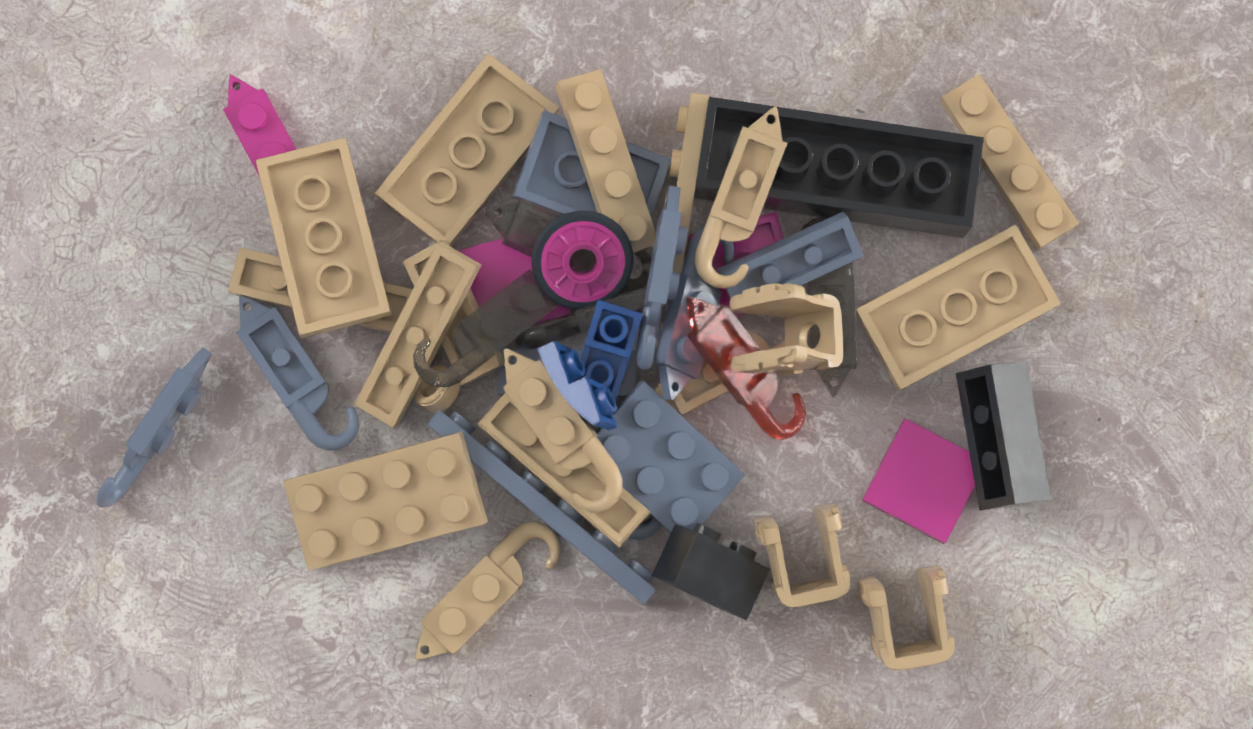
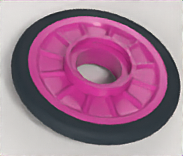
M573 211L557 217L539 234L532 251V271L539 288L553 302L575 310L594 309L598 300L607 303L612 301L625 288L633 270V249L626 232L613 219L594 211ZM587 249L595 254L596 262L590 270L578 272L570 266L571 255L577 250Z

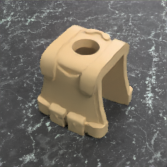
M774 283L743 290L742 294L731 298V312L784 318L785 347L732 357V368L734 371L761 374L781 370V376L800 374L806 369L817 367L818 370L838 367L843 359L842 314L836 297L829 294L810 296L805 294V289L801 285ZM816 324L820 330V340L814 349H810L806 342V336L810 327Z
M833 503L814 507L828 577L789 585L779 528L776 521L771 516L754 519L757 540L766 546L773 577V579L769 580L770 587L779 601L787 607H801L830 601L848 593L850 576L846 565L842 564L837 531L841 530L843 526L839 509Z
M937 565L916 569L930 639L893 646L887 599L883 585L874 576L857 580L860 600L869 607L874 632L870 633L871 647L874 654L889 669L906 670L942 663L950 659L955 652L954 637L948 636L942 600V595L948 593L944 570Z

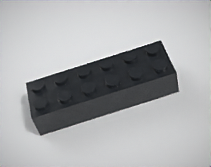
M709 97L694 198L715 201L742 127L748 128L774 106ZM777 107L782 140L787 145L763 209L824 218L832 217L844 211L851 222L963 238L973 227L984 137ZM767 116V122L773 124L775 122L774 116Z

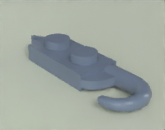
M670 185L665 207L658 218L637 344V364L644 370L650 369L653 363L662 309L665 307L667 299L675 300L680 273L672 272L675 254H683L687 237V227L680 226L682 212H678L681 187Z
M705 225L699 228L690 240L681 276L679 277L676 298L669 302L653 364L659 366L662 393L665 400H673L691 379H699L722 293L719 291V288L705 283L697 273L695 266V253ZM720 239L724 250V262L729 264L733 261L734 257L733 241Z
M242 295L239 296L240 330L236 333L308 440L316 447L327 451L340 450L348 446L356 438L359 430V416L355 408L349 406L346 409L349 421L343 433L339 435L326 433L314 414L322 408L328 398L329 388L327 382L275 306L270 309ZM247 304L252 305V308L249 311H245V306Z
M202 347L183 369L179 367L176 369L125 444L128 450L124 456L123 465L114 478L108 477L97 492L96 503L99 507L105 508L115 504L130 488L147 461L152 459L155 453L162 454L170 445L175 436V431L172 430L173 426L182 414L187 416L200 400L201 392L198 390L203 384L200 378L212 356L211 352Z

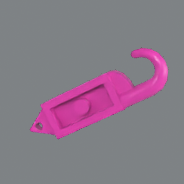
M229 75L228 106L223 111L259 175L256 160L297 149L263 88L257 90L237 77ZM241 85L239 90H234V87Z

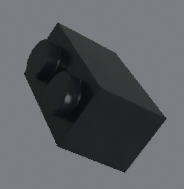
M695 523L693 530L675 524L651 576L722 611L747 620L770 569L754 561L757 552L733 541L729 548L719 543L721 534L699 523Z

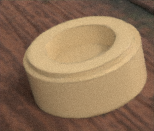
M435 365L429 368L415 393L416 402L432 413H437L439 410L443 412L449 408L455 401L460 389V382L456 373L444 365Z

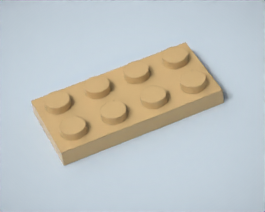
M488 53L377 189L375 195L435 243L440 240H447L450 247H452L527 154L541 113L546 110L558 115L560 108Z
M346 137L256 160L301 339L391 316L387 293Z
M1015 224L857 308L854 313L899 392L1061 305Z
M463 431L283 481L308 571L472 528L488 522Z

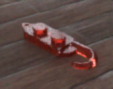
M687 297L686 301L691 332L687 337L736 402L745 407L761 430L769 437L785 440L795 436L801 430L806 416L805 402L799 393L792 395L795 405L794 416L790 422L781 424L768 408L778 390V372L756 374L754 372L743 373L734 371L732 368V357L761 351L728 305H714L696 297Z

